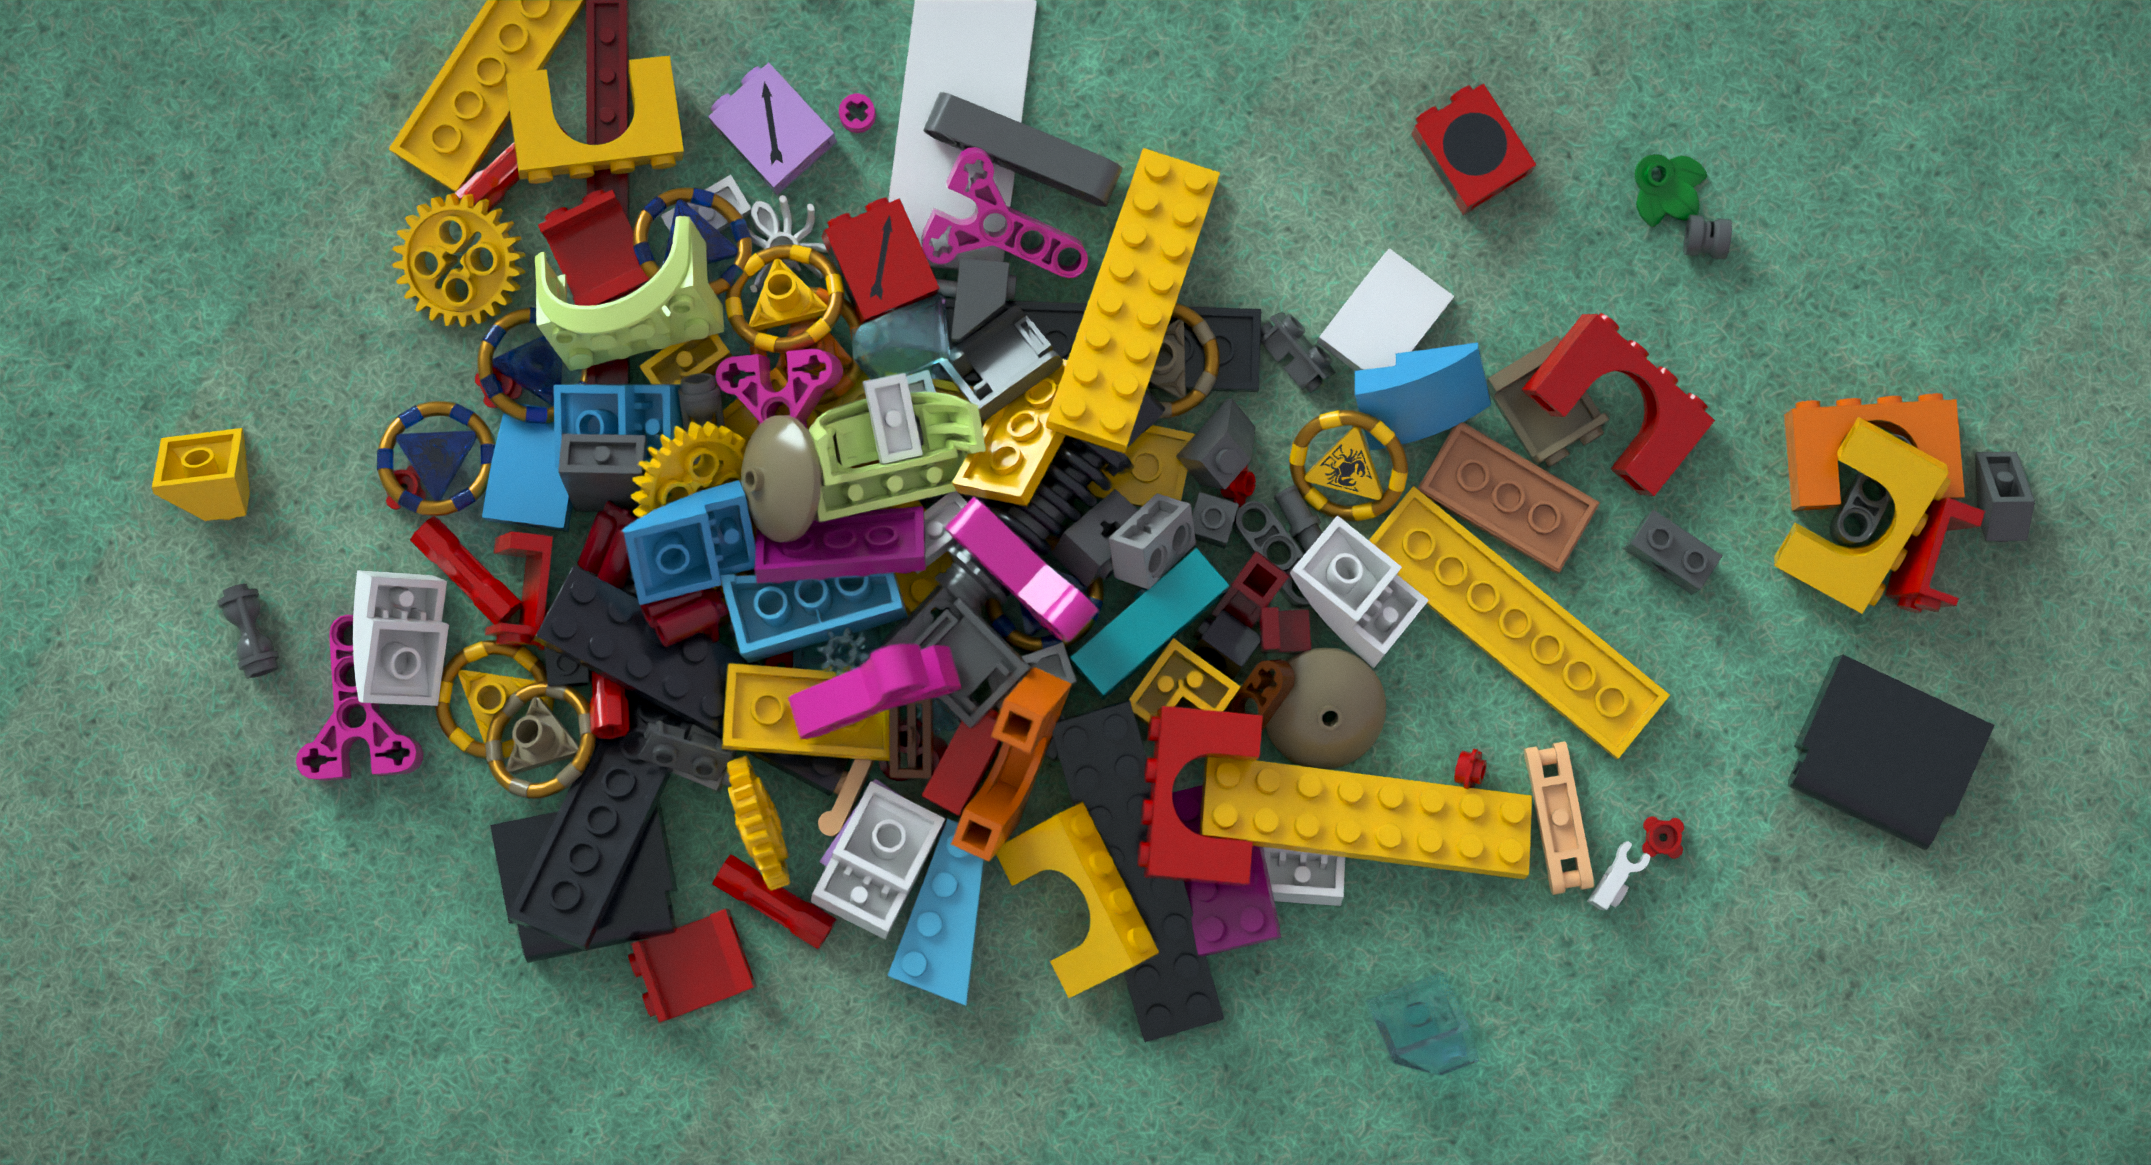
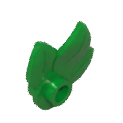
M1651 154L1642 158L1635 169V181L1640 188L1636 206L1641 218L1650 227H1655L1664 218L1665 214L1687 221L1690 214L1698 215L1699 198L1694 187L1707 178V172L1704 167L1687 156H1677L1668 159L1660 154ZM1654 167L1659 168L1661 171V178L1658 182L1654 181L1651 175Z

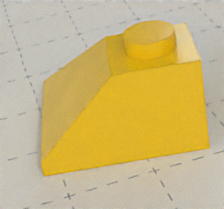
M243 428L161 438L152 482L153 494L204 521L231 520L236 517L246 516L250 489Z

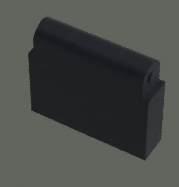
M1842 654L1834 657L1794 745L1801 752L1790 774L1788 787L1926 850L1935 839L1944 817L1955 815L1995 725Z
M660 799L588 950L676 932L675 914L670 892L676 891L677 885ZM559 811L490 825L507 917ZM508 917L509 924L518 925L521 946L527 963L585 951L515 923Z

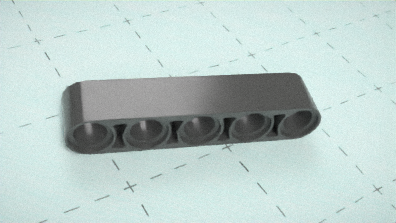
M945 92L938 94L923 129L930 137L962 151L972 147L983 149L988 153L992 163L1101 207L1108 205L1123 170L1119 164L1106 157Z

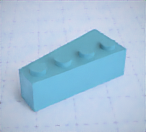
M895 573L871 574L864 577H833L824 580H795L783 583H757L756 575H720L740 654L748 663L908 617Z
M947 819L888 976L967 1006L985 860L951 845L959 823Z

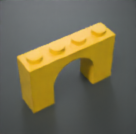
M670 55L629 60L628 72L634 117L628 129L620 137L601 145H588L577 142L561 130L552 110L547 69L505 74L519 180L528 179L529 183L540 184L552 181L554 175L569 174L572 179H582L594 176V171L610 169L612 174H625L635 171V166L651 164L652 169H667L676 166V161L683 160L684 149Z
M1858 417L1837 451L1838 460L1876 480L1888 490L1895 506L1891 524L1885 533L1872 543L1859 547H1844L1834 544L1805 527L1794 523L1774 556V566L1863 614L1868 604L1874 607L1881 598L1886 588V585L1882 583L1883 579L1890 569L1895 572L1900 567L1907 554V550L1903 548L1911 534L1916 537L1920 534L1929 518V515L1925 513L1926 509L1933 499L1939 501L1943 497L1951 479L1947 478L1949 473L1947 464Z
M1083 802L1056 814L1007 841L997 851L996 855L1012 886L1044 870H1055L1071 878L1085 896L1090 911V929L1086 939L1080 946L1050 961L1068 998L1159 953Z

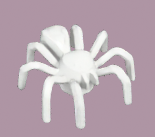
M783 195L779 197L784 221L783 232H780L779 229L780 222L778 216L768 203L756 201L751 209V217L756 229L762 235L768 237V241L756 236L742 219L737 220V226L746 237H750L752 243L764 249L778 245L796 244L828 253L825 244L799 242L811 233L815 221L813 204L807 205L808 216L805 227L794 236L791 235L792 219L788 201ZM730 246L729 252L736 257L737 250ZM790 259L781 260L790 269L794 267L798 272L801 270L796 261ZM773 262L762 268L754 284L750 286L751 292L760 291ZM802 263L817 277L825 279L818 269L812 265Z

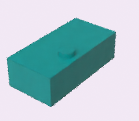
M1196 548L1149 590L1145 588L1140 589L1133 596L1136 601L1070 657V664L1103 701L1168 645L1173 638H1176L1223 597L1230 585Z

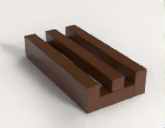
M934 698L907 704L908 768H901L900 706L889 709L890 778L931 779L934 773ZM917 704H922L923 768H917Z

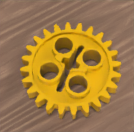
M456 193L448 194L445 202L440 196L431 198V207L427 204L417 206L420 217L415 215L406 216L405 220L411 227V230L401 229L397 231V234L405 240V244L394 246L393 251L402 254L403 260L393 263L392 266L397 269H404L405 275L401 276L396 282L397 284L408 283L411 287L404 295L405 299L416 296L419 298L415 308L417 312L428 307L431 308L429 320L431 321L437 320L444 314L445 326L453 325L457 318L461 327L471 325L472 317L477 324L486 322V312L492 317L501 314L498 303L506 306L513 302L506 291L514 292L521 288L513 280V276L525 274L524 269L515 265V260L525 257V253L514 251L513 245L521 241L522 238L521 236L509 237L507 232L514 225L513 221L501 224L499 219L503 210L499 208L488 213L489 200L487 199L480 200L474 206L473 194L463 195L461 202ZM452 221L457 222L461 226L462 237L459 242L450 235L449 226ZM480 232V240L471 248H469V246L471 245L472 241L476 236V233ZM469 248V250L466 253H464V255L460 259V263L463 265V267L453 269L449 272V270L452 267H454V265L458 261V258L455 254L466 251ZM483 248L488 249L492 253L493 265L491 268L485 267L480 260V252ZM428 252L434 254L437 258L438 267L435 272L430 271L425 264V256ZM449 272L442 284V288H438V280ZM458 279L465 281L468 285L469 293L466 299L460 297L456 291Z
M694 421L690 422L688 433L679 426H676L674 428L675 439L673 440L662 434L660 440L663 447L660 450L648 447V451L653 457L651 462L639 461L638 463L646 472L644 476L633 478V482L642 487V490L631 494L633 500L642 504L633 513L641 518L673 501L722 485L726 479H728L727 483L737 480L741 483L742 462L747 446L744 444L745 439L733 433V431L721 425L718 428L709 421H706L703 428ZM701 455L700 461L693 467L695 459ZM674 488L672 496L666 499L668 492Z
M747 755L731 760L727 763L729 780L732 785L728 787V791L736 813L734 814L735 824L750 857H753L756 867L762 872L764 881L767 883L770 891L789 885L790 876L785 859L789 858L781 833L783 832L782 823L775 805L771 801L767 789H764L760 777L755 775L754 768Z

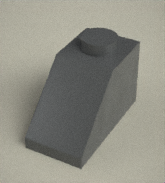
M960 258L951 336L952 346L962 343L1006 311L1007 299L1015 300L1017 275H1010V263Z
M1227 398L1176 457L1199 485L1225 490L1251 461L1256 427L1234 400Z
M1976 452L1977 508L1985 511L1981 523L1985 540L1997 542L2027 541L2035 500L2018 453Z

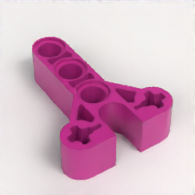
M976 147L967 148L962 151L954 163L946 184L947 188L972 199L976 203V209L972 216L966 219H959L933 208L921 236L922 248L927 259L933 263L945 264L952 261L958 253L994 245L1061 277L1075 278L1081 275L1088 264L1087 252L1081 241L1072 235L1007 206L993 179L994 167L988 153ZM977 159L981 160L984 173L976 172L973 178L970 177L968 181L969 173L965 165L967 163L974 164ZM993 213L1001 214L1006 219L1005 226L998 232L986 230L983 227V223L988 215ZM947 230L946 239L949 247L941 246L938 251H935L931 238L939 239ZM1031 230L1041 233L1043 238L1038 247L1027 249L1020 244L1024 233ZM1071 247L1079 251L1078 260L1073 265L1064 266L1058 263L1057 258L1061 250Z
M819 349L786 351L788 383L785 388L776 392L771 383L770 358L759 354L727 358L719 364L715 377L717 385L722 391L737 396L759 420V425L765 419L775 416L777 408L786 404L789 407L790 416L798 419L807 428V419L824 392L836 386L841 380L843 373L840 360L831 353ZM820 362L826 364V371L820 372L819 376L804 372L819 367ZM740 371L754 375L746 376L745 379L739 380L738 384L733 381V377L739 375Z
M975 497L946 525L945 530L1003 584L1055 638L1070 642L1098 612V609L1088 598L1050 568Z
M353 615L340 616L332 623L329 632L334 712L316 739L300 748L296 757L297 769L303 776L314 780L351 779L350 748L357 740L365 739L370 747L371 771L373 775L387 776L414 772L423 761L424 753L422 746L413 738L402 735L379 710V703L360 702L358 700L357 687H350L347 683L346 674L354 666L353 645L348 646L344 642L343 636L346 628L353 625ZM363 706L366 711V720L360 727L353 728L349 722V714L353 708ZM400 744L402 748L409 749L410 756L404 757L402 764L401 761L384 755H391L393 752L400 751ZM318 753L327 758L337 759L336 761H327L326 764L320 765L319 769L311 766V759L318 758Z
M897 644L871 653L870 659L861 667L797 692L788 697L799 739H809L830 733L890 708L948 695L961 689V683L949 646L933 645L920 651L918 644Z

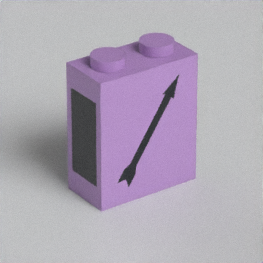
M768 62L762 69L757 66L749 71L741 81L743 86L733 95L727 93L720 97L711 107L712 113L708 117L712 126L769 188L778 195L829 150L837 140L834 132Z

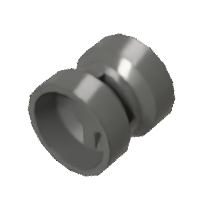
M1690 214L1685 227L1684 255L1698 256L1700 253L1710 254L1713 259L1725 260L1731 243V219L1718 218L1715 221H1706L1703 216Z

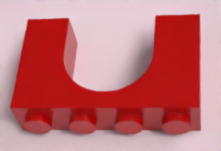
M1603 313L1599 315L1582 314L1522 388V391L1550 416L1566 417L1591 384L1602 375L1616 371L1630 378L1636 384L1643 397L1645 407L1644 420L1639 433L1610 469L1638 494L1655 496L1715 420L1705 412L1708 406L1699 397L1692 393L1685 394L1676 385L1678 379L1675 375L1664 367H1655L1647 359L1649 353L1644 347L1633 340H1625L1617 332L1619 326L1614 320Z
M1162 706L1158 709L1157 716H1150L1148 740L1155 741L1154 758L1147 757L1145 783H1151L1150 800H1143L1141 824L1148 825L1147 842L1140 841L1138 850V867H1144V877L1234 886L1250 884L1253 842L1209 838L1194 833L1177 816L1173 806L1172 790L1179 771L1186 763L1194 759L1203 757L1246 761L1258 759L1260 757L1263 715Z

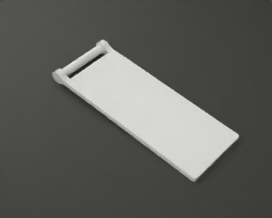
M915 0L888 201L891 202L900 198L921 247L922 232L933 208L959 219H966L972 216L976 209V203L972 199L947 188L946 184L954 163L962 150L940 142L923 131L938 94L945 92L1021 123L1036 13V0ZM977 159L974 164L967 163L965 165L969 173L968 181L970 177L973 178L976 172L984 173L981 160ZM993 163V179L1006 205L1011 207L1015 172ZM998 213L990 214L985 218L983 227L990 232H998L1005 226L1006 219ZM947 230L939 239L931 238L935 251H938L941 246L949 247L946 239ZM992 245L958 253L952 261L945 264H937L929 259L927 260L930 267L959 270L960 258L1004 262L1005 250ZM936 279L940 287L936 295L956 297L957 281Z

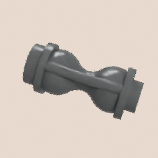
M698 373L682 378L678 395L684 430L688 433L691 422L690 417L703 428L706 421L712 423L714 414L717 427L725 426L720 387L715 383L714 376L708 373ZM699 455L695 459L693 464H698V462L701 459V455Z
M239 584L223 590L224 597L217 601L218 606L222 608L225 618L237 626L241 634L236 647V655L239 660L237 663L238 669L244 670L247 679L263 676L277 670L276 660L279 658L278 652L274 651L271 640L261 634L256 628V619L260 613V603L257 598L259 597L258 590L248 589L247 584Z

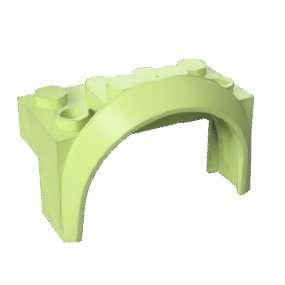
M689 216L676 217L672 249L659 272L640 289L610 303L595 306L568 304L567 276L565 274L560 276L555 274L547 262L545 252L535 256L537 327L570 371L586 369L592 365L616 359H625L632 355L655 349H664L671 345L699 340L724 332L723 305L708 283L706 242Z
M910 392L914 415L920 420L924 442L921 446L923 455L859 468L850 467L879 460L867 400L862 399L850 402L820 415L808 429L817 449L821 470V492L814 520L822 522L955 492L956 489L952 482L968 453L973 454L986 451L978 405L945 393Z

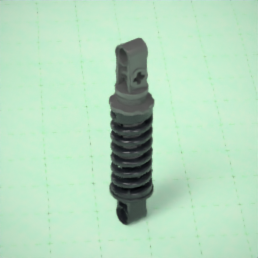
M1146 390L1126 450L1161 417L1166 409L1148 390ZM1065 435L1063 439L1065 445L1061 444L1027 506L1002 502L1005 510L994 506L990 507L989 510L1032 551L1037 549L1041 554L1047 555L1052 549L1051 545L1045 540L1048 535L1052 533L1060 539L1066 531L1061 525L1062 521L1068 517L1075 523L1082 517V514L1072 502L1078 497L1088 507H1093L1097 503V497L1093 495L1087 486L1093 481L1104 491L1112 488V481L1102 470L1105 473L1109 472L1114 477L1117 473L1122 475L1134 468L1126 454ZM957 542L954 546L951 545L947 549L953 560L951 567H948L945 573L939 572L934 577L938 585L906 619L891 630L881 643V646L885 648L897 644H913L932 625L930 623L934 617L930 612L933 608L939 610L949 609L961 620L964 615L953 604L959 597L966 601L980 615L982 613L980 610L981 606H984L990 598L1004 604L1011 592Z

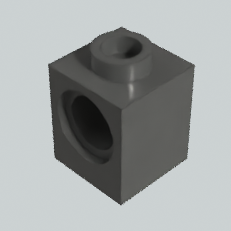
M1199 492L1192 515L1195 540L1225 549L1239 504Z

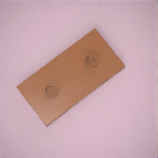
M1463 422L1453 427L1417 488L1431 501L1556 574L1560 573L1600 502Z

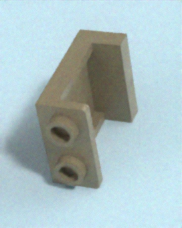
M1558 336L1487 379L1491 398L1532 463L1537 466L1544 461L1548 467L1558 463L1570 455L1566 448L1579 440L1583 446L1594 441L1604 434L1601 426L1610 420L1606 413L1601 414L1587 391L1566 417L1550 416L1522 391V388L1559 344L1560 339Z

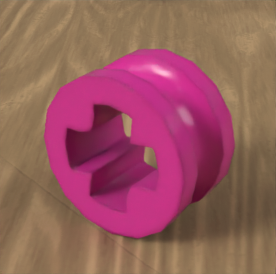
M856 93L848 95L840 103L838 111L844 128L853 133H863L872 127L875 122L876 113L870 98ZM852 105L856 108L864 105L867 107L864 111L867 118L862 122L857 118L849 121L847 118L851 115L848 108Z

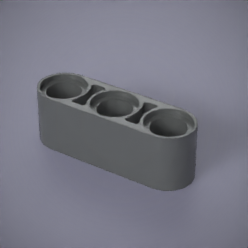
M1893 434V436L1910 444V442L1904 436ZM1857 471L1830 523V535L1836 543L1844 547H1852L1869 539L1892 498L1882 484ZM1865 481H1870L1877 485L1879 489L1877 501H1872L1865 497L1862 488ZM1846 517H1853L1859 522L1860 533L1857 537L1846 533L1843 526Z
M1258 501L1248 502L1238 510L1234 520V528L1252 555L1257 551L1268 559L1267 549L1270 546L1277 544L1284 546L1289 553V560L1283 565L1276 566L1290 575L1291 570L1304 554L1265 504ZM1249 512L1259 513L1264 519L1265 526L1258 532L1248 531L1242 524V517ZM1290 575L1279 591L1293 606L1299 608L1310 606L1306 598H1301L1294 594L1292 590L1293 578Z

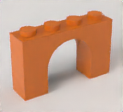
M1940 393L1920 395L1916 402H1902V396H1885L1877 398V404L1862 405L1860 398H1847L1837 400L1836 406L1821 407L1820 401L1811 400L1795 403L1796 408L1784 414L1792 511L1834 509L1841 505L1837 451L1858 417L1893 434L1904 436L1915 448L1947 464L1949 471L1947 478L1951 479V482L1942 498H1951L1958 501L1965 497L1957 399L1943 400V394Z
M1033 667L1004 700L991 735L1003 741V744L983 786L964 808L951 845L989 862L1017 828L1072 683Z

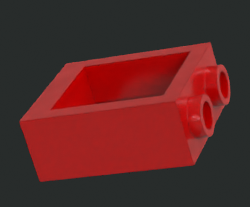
M991 710L971 729L961 721L928 782L922 797L961 818L964 808L971 801L1002 741L991 736L999 716L998 712Z

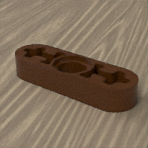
M1281 659L1265 660L1258 663L1224 712L1246 714V701L1252 698L1258 706L1257 715H1263V730L1293 689L1295 675L1290 664ZM1271 671L1276 672L1274 676V681L1277 683L1276 686H1269L1273 681V677L1270 674Z

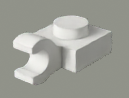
M1629 841L1620 845L1613 864L1608 867L1587 902L1599 910H1607L1610 905L1616 908L1629 889L1624 884L1629 876L1628 874L1641 871L1649 864L1650 855L1644 853L1636 864L1628 861L1627 852L1632 846Z

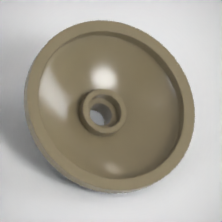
M788 415L771 416L757 427L746 446L741 469V486L746 495L749 516L760 532L775 542L795 541L808 530L814 520L821 492L820 462L814 441L807 428L798 419Z
M1336 648L1307 650L1286 661L1294 671L1295 683L1291 692L1265 726L1267 734L1277 750L1298 765L1319 769L1342 767L1364 755L1379 737L1386 717L1384 689L1373 669L1358 656ZM1275 674L1273 675V681L1269 686L1277 685V683L1274 681ZM1327 711L1336 712V716L1331 722L1322 721V716Z

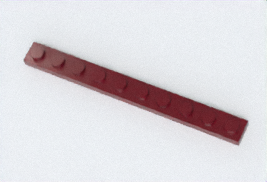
M586 0V144L588 145L609 143L620 137L629 127V0ZM610 169L594 171V176L587 178V195L601 189L605 193L613 190L629 221V173L612 174ZM630 356L625 359H616L587 368V384H630Z

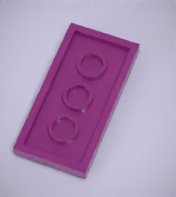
M923 506L871 510L822 522L813 520L808 530L799 539L791 542L772 541L764 536L758 528L756 529L755 575L757 583H783L807 579L824 580L845 576L864 577L871 574L910 573L912 571L926 570Z
M1203 785L1172 792L1173 806L1177 816L1188 829L1198 835ZM1252 846L1250 884L1246 886L1184 881L1193 911L1191 922L1199 956H1209L1282 938L1263 847Z

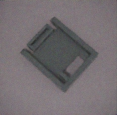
M1019 306L1011 307L937 359L945 373L966 400L978 405L979 414L983 421L1055 372L1063 363L1062 358L1054 351L1050 342ZM974 369L982 381L975 385L972 391L962 377Z
M959 597L953 604L964 617L960 620L952 611L946 609L913 644H918L920 651L933 645L950 647L961 683V689L939 698L971 729L1032 668L966 601ZM998 668L1008 678L980 705L971 694Z

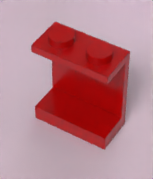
M603 189L586 195L582 198V204L570 210L567 207H562L548 213L544 217L546 221L538 224L562 274L567 276V284L577 306H595L619 300L640 289L650 281L640 267L642 263L647 262L646 256L642 248L634 249L633 229L613 190L605 193Z
M1941 498L1939 501L1932 500L1925 511L1929 518L1924 528L1917 537L1911 534L1903 547L1907 550V554L1897 571H1892L1885 596L1898 600L1897 607L1914 613H1922V609L1939 612L1940 607L1957 606L1959 598L1929 588L1946 531L1981 527L1985 513L1984 510L1951 498Z
M511 531L495 538L494 554L526 558L521 600L523 604L520 610L519 625L499 623L486 627L485 635L497 637L496 644L507 646L529 644L530 639L536 636L543 623L553 536Z
M729 909L709 914L710 916L678 927L675 933L655 936L631 943L634 952L628 954L629 962L635 977L642 976L648 992L642 993V998L650 1017L656 1015L659 1023L757 987Z

